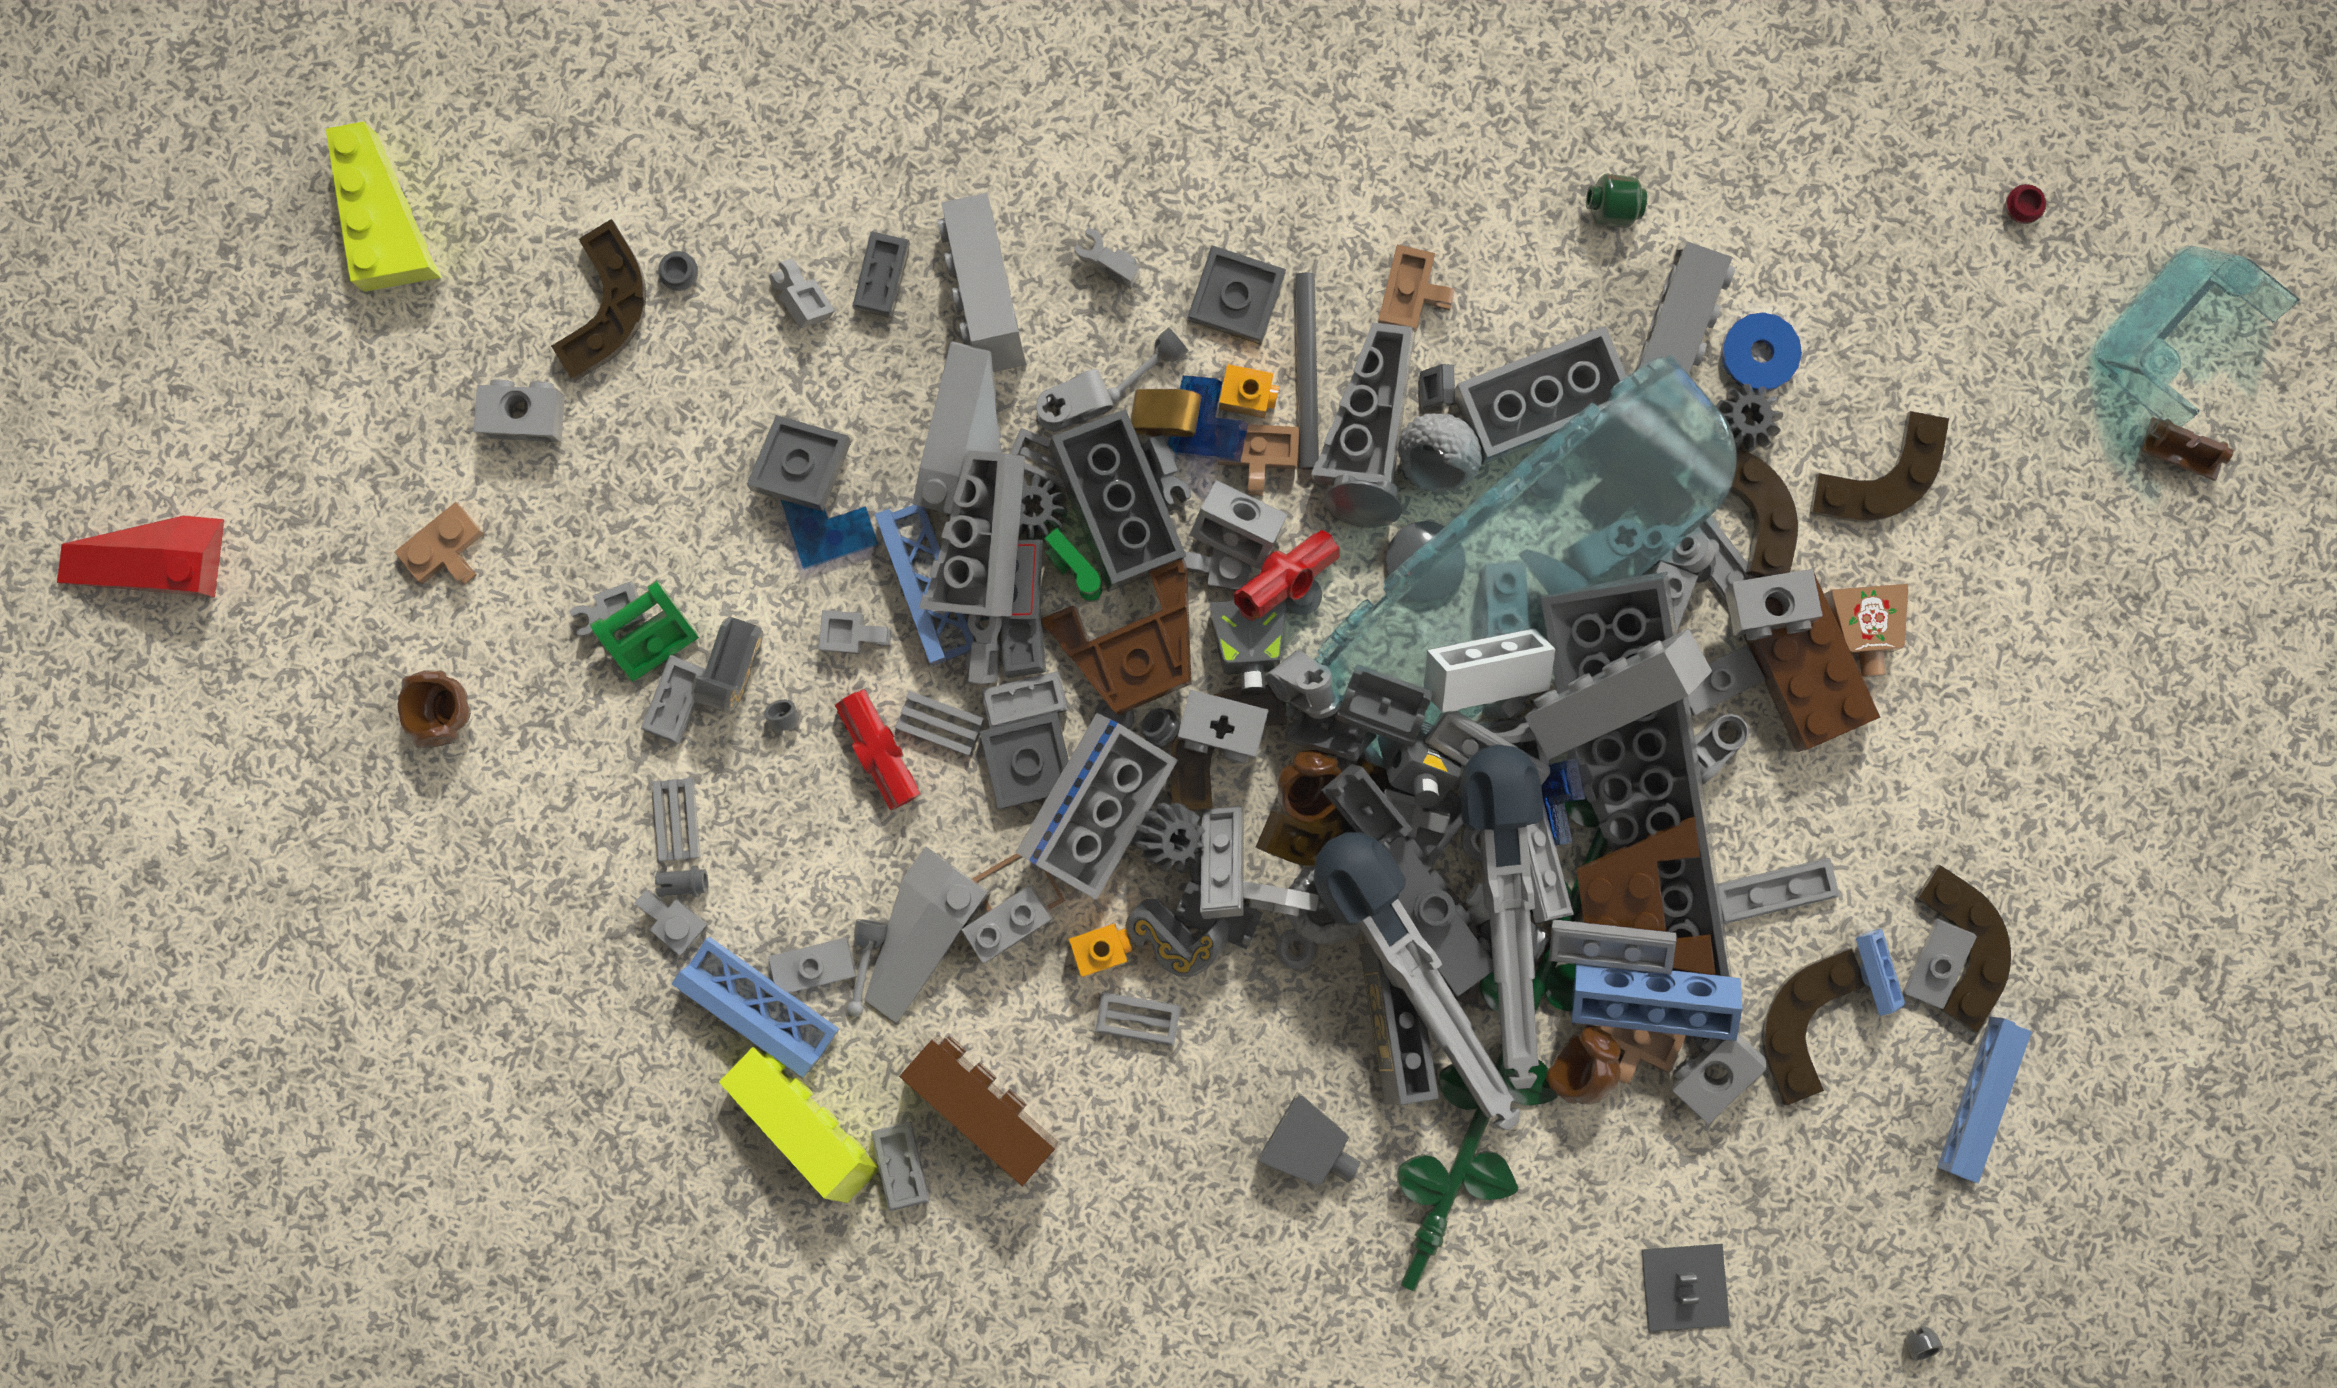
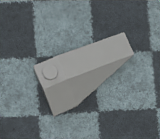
M953 341L950 343L919 468L913 505L952 514L955 506L953 498L968 451L1001 453V432L997 421L996 391L991 351Z
M925 846L902 878L888 923L886 937L881 945L864 1000L898 1023L963 932L961 929L968 925L991 892Z

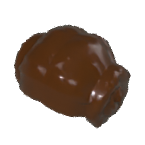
M423 670L411 676H405L401 681L402 689L398 696L397 707L401 726L404 732L412 738L413 745L417 748H434L455 743L458 738V730L469 722L471 715L466 689L454 678L447 677L446 672L442 670L435 672Z
M1318 750L1302 751L1294 757L1293 763L1281 769L1277 777V797L1282 810L1287 815L1299 821L1314 822L1324 818L1335 809L1334 805L1321 790L1343 772L1338 767L1337 757Z
M1587 1026L1582 1031L1576 1032L1560 1049L1553 1065L1546 1072V1080L1549 1083L1550 1089L1555 1091L1563 1100H1566L1567 1103L1593 1105L1605 1099L1620 1081L1619 1045L1610 1033L1598 1026Z

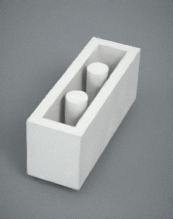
M1534 628L1427 650L1423 688L1434 691L1431 701L1442 713L1448 711L1455 712L1462 708L1492 704L1504 699L1518 696L1525 697L1533 693L1550 690L1555 648Z

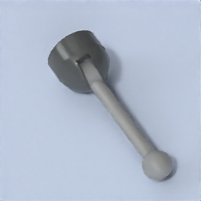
M1169 327L1155 340V354L1116 388L1107 389L1113 403L1118 402L1121 393L1158 361L1174 362L1189 351Z
M856 919L854 938L857 945L863 951L853 1001L847 1007L849 1015L853 1017L860 1016L863 1012V1005L860 1002L870 951L877 949L883 944L887 933V924Z

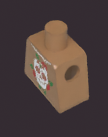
M1908 584L1832 589L1824 593L1851 654H1859L1862 677L1886 675L1883 652H1894L1904 648Z

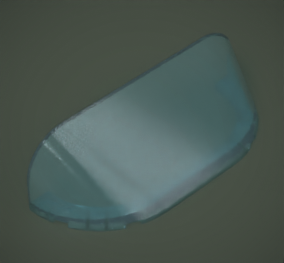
M1672 354L1666 358L1661 356L1644 365L1611 389L1612 395L1609 397L1611 403L1601 410L1594 403L1583 409L1384 580L1385 586L1383 590L1386 594L1375 605L1368 599L1362 601L1318 649L1319 656L1313 660L1327 666L1331 670L1333 677L1331 682L1332 689L1339 695L1344 696L1356 664L1423 688L1427 650L1534 628L1548 641L1541 602L1542 596L1641 576L1705 522L1723 503L1732 485L1736 469L1735 441L1724 415ZM1430 701L1426 710L1424 722L1434 725L1442 712L1432 701ZM1488 704L1462 708L1458 712L1469 719H1473Z

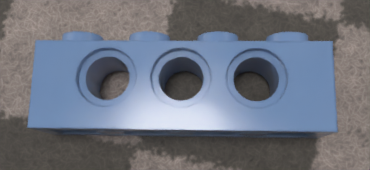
M1576 964L1572 990V1023L1737 1041L1742 1014L1741 978L1672 971L1671 975Z

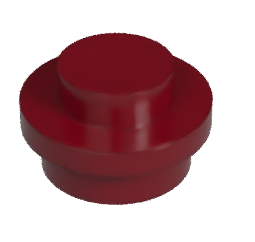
M2019 185L2008 194L2005 202L2006 211L2010 218L2018 223H2033L2046 210L2045 195L2041 189L2034 185Z

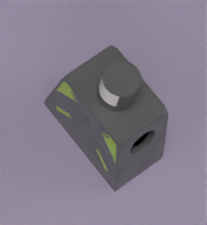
M1286 599L1254 621L1243 617L1234 601L1210 602V620L1224 674H1240L1241 691L1243 693L1254 694L1265 691L1264 672H1270L1280 664Z

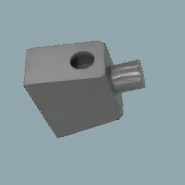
M1299 1092L1295 1094L1258 1157L1259 1161L1265 1165L1318 1186L1323 1183L1329 1171L1349 1183L1361 1164L1360 1161L1342 1151L1349 1139L1348 1134Z

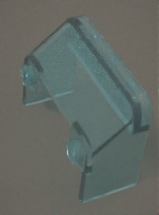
M2193 245L2185 246L2178 250L2095 341L2091 350V357L2095 366L2158 419L2164 421L2168 418L2172 420L2173 424L2180 427L2184 426L2200 410L2169 385L2180 371L2181 358L2178 352L2164 340L2215 285L2229 296L2241 297L2272 323L2277 321L2301 300L2247 257Z

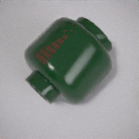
M1606 173L1598 179L1595 186H1589L1585 204L1587 209H1591L1593 220L1596 223L1629 228L1636 220H1641L1644 216L1647 205V191L1642 188L1637 178Z

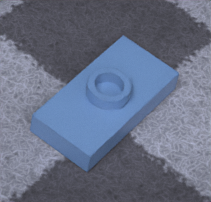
M1880 928L1868 931L1856 937L1863 964H1861V975L1866 986L1871 987L1879 1016L1896 1012L1905 1006V1001L1883 930Z

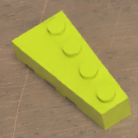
M364 121L325 128L350 282L362 291L367 292L441 278L378 134Z
M752 1047L719 1083L823 1198L848 1203L879 1172V1166L866 1154L863 1146L838 1125L839 1121L827 1108L824 1106L820 1107L811 1098L813 1095L812 1091L800 1079L795 1078L793 1080L784 1071L786 1065L769 1053Z

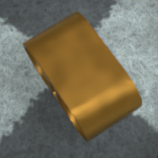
M1182 389L1135 390L1131 414V423L1135 432L1142 435L1145 433V435L1154 437L1162 434L1164 437L1195 436L1201 395Z

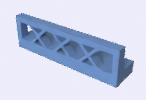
M911 505L895 512L887 509L876 513V520L929 663L935 666L967 654L969 649H971L972 642L975 641L968 628V622L964 613H955L958 622L949 618L951 612H945L943 616L932 610L918 609L922 596L927 594L932 577L929 579L916 573L912 565L919 549L934 555L936 561L941 550L925 507ZM918 513L923 529L917 542L901 535L896 521ZM925 536L928 538L931 549L921 545ZM905 543L914 546L910 557ZM918 579L928 583L924 593ZM932 616L941 620L938 629L935 627ZM946 622L962 630L967 644L947 652L944 651L940 635Z
M711 937L705 939L690 964L679 971L672 982L674 987L802 1078L816 1065L839 1031V1028L790 993L782 990L769 978ZM709 951L722 960L724 975L712 976L700 967ZM748 978L755 984L757 997L745 999L737 993L735 979ZM780 1001L786 1005L790 1020L777 1022L771 1018L767 1002ZM813 1024L825 1033L816 1049L802 1039L801 1025Z
M1991 1016L1937 1168L1978 1184L2032 1033L2030 1030L2015 1025L2016 1023L2013 1021Z

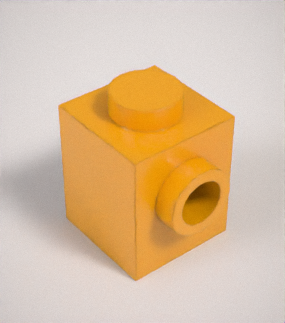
M1227 364L1219 409L1265 418L1267 408L1275 409L1279 386L1272 385L1274 373Z
M1116 923L1069 938L1081 977L1128 961L1126 953L1133 951L1126 929L1118 930Z

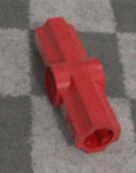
M1320 530L1287 554L1282 551L1271 553L1263 563L1261 573L1234 593V604L1239 608L1243 617L1254 621L1256 618H1261L1287 597L1299 600L1311 588L1314 577L1340 558V547L1334 542L1332 535Z
M862 689L854 692L836 703L837 713L854 741L852 747L867 774L872 775L889 809L892 811L920 796L919 787L902 759L904 754L900 746H897L893 739L895 737L888 725H884L867 691Z

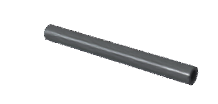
M1302 272L1295 275L1299 469L1313 470L1316 461L1319 459L1315 274Z

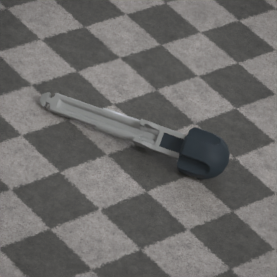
M1494 745L1484 748L1473 755L1462 772L1460 782L1462 822L1467 827L1480 830L1484 906L1489 910L1494 982H1497L1503 1064L1506 1069H1515V1074L1507 1075V1078L1516 1089L1531 1088L1537 1078L1533 1072L1528 1073V1070L1532 1066L1539 1065L1532 979L1535 978L1530 918V909H1535L1530 873L1527 825L1536 824L1543 818L1542 789L1537 767L1525 752L1514 746Z
M1344 833L1331 839L1316 856L1314 881L1321 899L1337 923L1346 926L1358 924L1379 957L1386 976L1393 986L1403 988L1438 1046L1444 1049L1485 1117L1492 1118L1497 1115L1498 1119L1493 1122V1125L1504 1130H1510L1519 1122L1520 1110L1513 1107L1510 1109V1103L1515 1100V1097L1473 1032L1471 1022L1437 970L1443 964L1435 951L1422 938L1398 899L1399 893L1404 889L1406 883L1403 873L1389 851L1375 838L1363 833Z

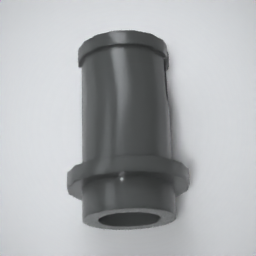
M692 866L690 870L657 871L655 885L661 884V887L655 890L658 897L692 894L694 898L700 897L701 893L708 892V874L706 869H699L698 866Z

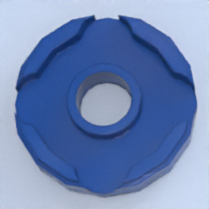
M1765 312L1749 314L1735 322L1725 335L1721 348L1722 364L1727 374H1730L1731 378L1736 381V384L1741 387L1744 384H1750L1755 392L1761 386L1766 387V391H1771L1788 382L1799 368L1802 355L1800 338L1792 325L1780 316ZM1762 342L1770 347L1771 359L1768 362H1758L1753 358L1751 348L1754 343Z

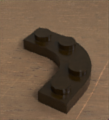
M612 219L578 239L597 269L603 284V301L600 308L587 324L551 345L574 382L607 363L625 349L636 334L645 311L646 284L643 271L635 254Z
M1914 411L1908 412L1901 450L1896 464L1885 476L1878 479L1854 480L1818 473L1815 478L1810 514L1847 521L1872 522L1890 518L1914 505L1929 490L1937 477L1943 458L1949 418Z
M1699 438L1695 442L1696 446H1694L1687 479L1719 487L1739 496L1749 507L1754 520V538L1746 574L1761 578L1790 573L1797 544L1798 517L1795 503L1784 481L1772 467L1757 456L1738 448L1734 449L1725 444Z
M1265 685L1266 690L1260 693H1243L1241 687H1236L1213 695L1267 709L1268 714L1264 726L1287 725V716H1285L1286 702L1280 700L1268 685ZM1220 718L1218 724H1210V728L1216 730V738L1222 739L1226 733L1234 731V729L1227 726V719ZM1177 734L1171 750V756L1178 760L1170 773L1172 803L1185 805L1188 810L1213 809L1210 765L1214 748L1209 747L1207 754L1185 749V741L1179 740Z
M1358 759L1356 765L1362 767L1380 790L1385 793L1386 787H1391L1386 769L1364 759ZM1336 808L1324 818L1314 822L1299 821L1271 810L1255 848L1298 865L1315 866L1316 856L1328 841L1344 833L1356 832Z
M1936 865L1915 898L1949 920L1954 926L1974 933L1977 936L1967 957L1962 975L1952 989L1944 1009L1940 1008V1010L1971 1031L1978 1032L1999 1000L2008 981L2011 968L2010 938L2001 915L1983 893L1943 866Z
M1847 948L1814 961L1794 972L1777 989L1763 1023V1049L1769 1070L1783 1104L1786 1106L1824 1091L1808 1052L1806 1042L1808 1022L1818 1008L1830 1000L1866 986L1852 948Z

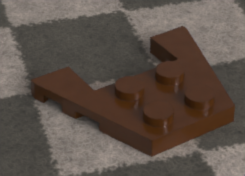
M1182 558L1149 572L1162 606V610L1091 641L1088 639L1079 611L1074 605L1041 619L1044 627L1054 636L1062 649L1072 658L1084 673V676L1118 715L1192 684L1188 572L1186 562Z
M1695 817L1685 819L1679 825L1663 832L1662 830L1656 832L1641 842L1627 848L1623 847L1578 867L1577 876L1584 923L1666 932L1657 862L1700 857ZM1711 936L1676 938L1673 968L1714 975L1715 967Z

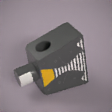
M1423 722L1413 748L1378 736V744L1389 783L1395 788L1414 794L1415 803L1423 808L1432 807L1442 801L1456 784L1461 774V763L1425 742V736L1433 726L1427 722Z

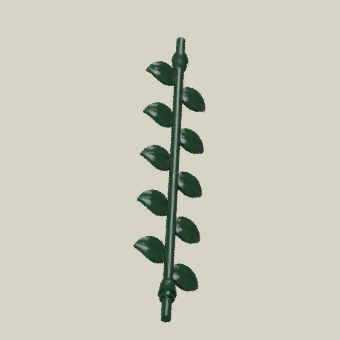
M1581 780L1565 786L1562 791L1561 801L1567 816L1578 825L1589 828L1598 827V818L1591 803L1587 800ZM1600 827L1597 829L1582 866L1603 857L1609 843L1604 838ZM1578 876L1572 889H1570L1565 881L1573 915L1553 920L1576 921L1582 907ZM1549 940L1535 972V978L1532 979L1535 1013L1544 994L1548 1003L1555 1008L1563 1011H1572V990L1576 964L1564 963L1556 967L1558 962L1549 961ZM1493 971L1480 980L1479 988L1485 1003L1491 1009L1500 1013L1497 982H1494ZM1501 1051L1495 1067L1515 1097L1514 1102L1532 1106L1548 1103L1558 1097L1556 1092L1550 1089L1549 1083L1546 1080L1548 1068L1539 1059V1065L1532 1066L1528 1070V1073L1533 1072L1537 1076L1531 1088L1516 1089L1507 1078V1075L1515 1074V1069L1504 1068L1503 1051ZM1453 1064L1446 1066L1440 1071L1438 1077L1439 1088L1444 1098L1450 1104L1460 1109H1476L1449 1173L1436 1157L1425 1154L1405 1161L1397 1170L1398 1185L1410 1200L1422 1205L1435 1204L1432 1212L1426 1215L1421 1223V1227L1414 1234L1416 1239L1413 1246L1416 1249L1400 1284L1414 1292L1430 1256H1435L1438 1248H1442L1443 1237L1446 1234L1448 1224L1447 1217L1462 1183L1468 1193L1482 1200L1506 1198L1515 1194L1519 1188L1509 1165L1501 1155L1492 1151H1484L1474 1156L1490 1118L1485 1117Z

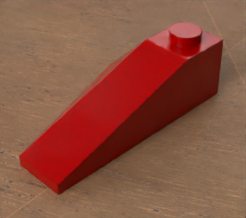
M183 515L61 544L57 583L215 597L224 519Z

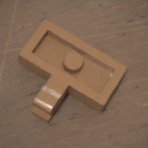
M1397 244L1378 323L1412 327L1413 331L1416 332L1424 302L1435 307L1451 309L1455 289L1429 284L1435 253Z
M1220 423L1218 465L1249 466L1248 495L1263 496L1265 467L1297 469L1299 427Z
M455 502L394 552L416 580L422 584L446 566L451 575L458 582L461 581L465 585L477 574L460 553L484 535V533L458 502Z
M1598 1026L1612 1035V1038L1617 1042L1622 1051L1618 1062L1621 1067L1619 1082L1623 1084L1630 1083L1639 1060L1670 1073L1686 1037L1679 1034Z

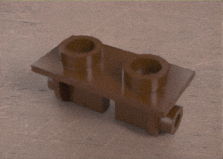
M2155 417L2150 419L2141 449L2144 453L2213 481H2216L2218 478L2221 464H2227L2234 452L2233 449L2228 448L2227 442L2222 441L2220 443L2205 436L2196 435L2193 431L2173 424L2172 420L2168 418L2162 421Z

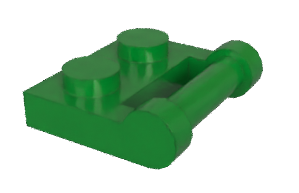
M1056 528L1045 538L1048 550L1045 552L1048 556L1047 559L1062 575L1067 571L1071 573L1076 579L1079 593L1085 601L1092 602L1098 600L1103 591L1099 574Z
M658 580L647 586V592L605 620L599 618L590 624L597 638L632 682L667 660L670 655L673 656L699 638L696 630ZM656 604L662 608L663 611L621 639L617 640L613 635L614 632Z

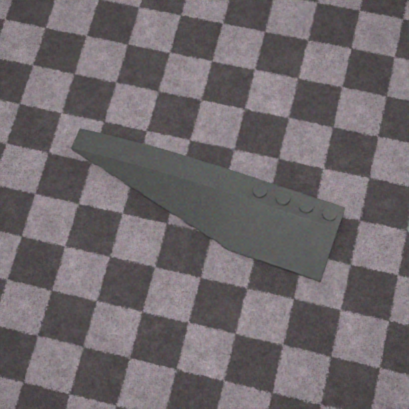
M1668 572L1629 577L1541 597L1548 642L1555 648L1553 672L1557 694L1568 690V684L1583 675L1590 673L1591 677L1603 672L1602 668L1622 657H1625L1627 660L1637 655V652L1645 646L1658 640L1662 642L1678 634ZM1687 696L1567 751L1573 768L1578 773L1583 785V791L1594 809L1599 821V827L1604 838L1607 839L1612 852L1623 847L1632 846L1647 839L1648 836L1661 830L1663 832L1679 825L1685 819L1695 817L1700 857L1657 862L1666 932L1676 933V938L1710 935L1715 967L1714 975L1732 977L1705 796ZM1672 968V971L1697 973L1683 969ZM1693 1036L1701 1053L1704 1050L1701 1045L1706 1037Z

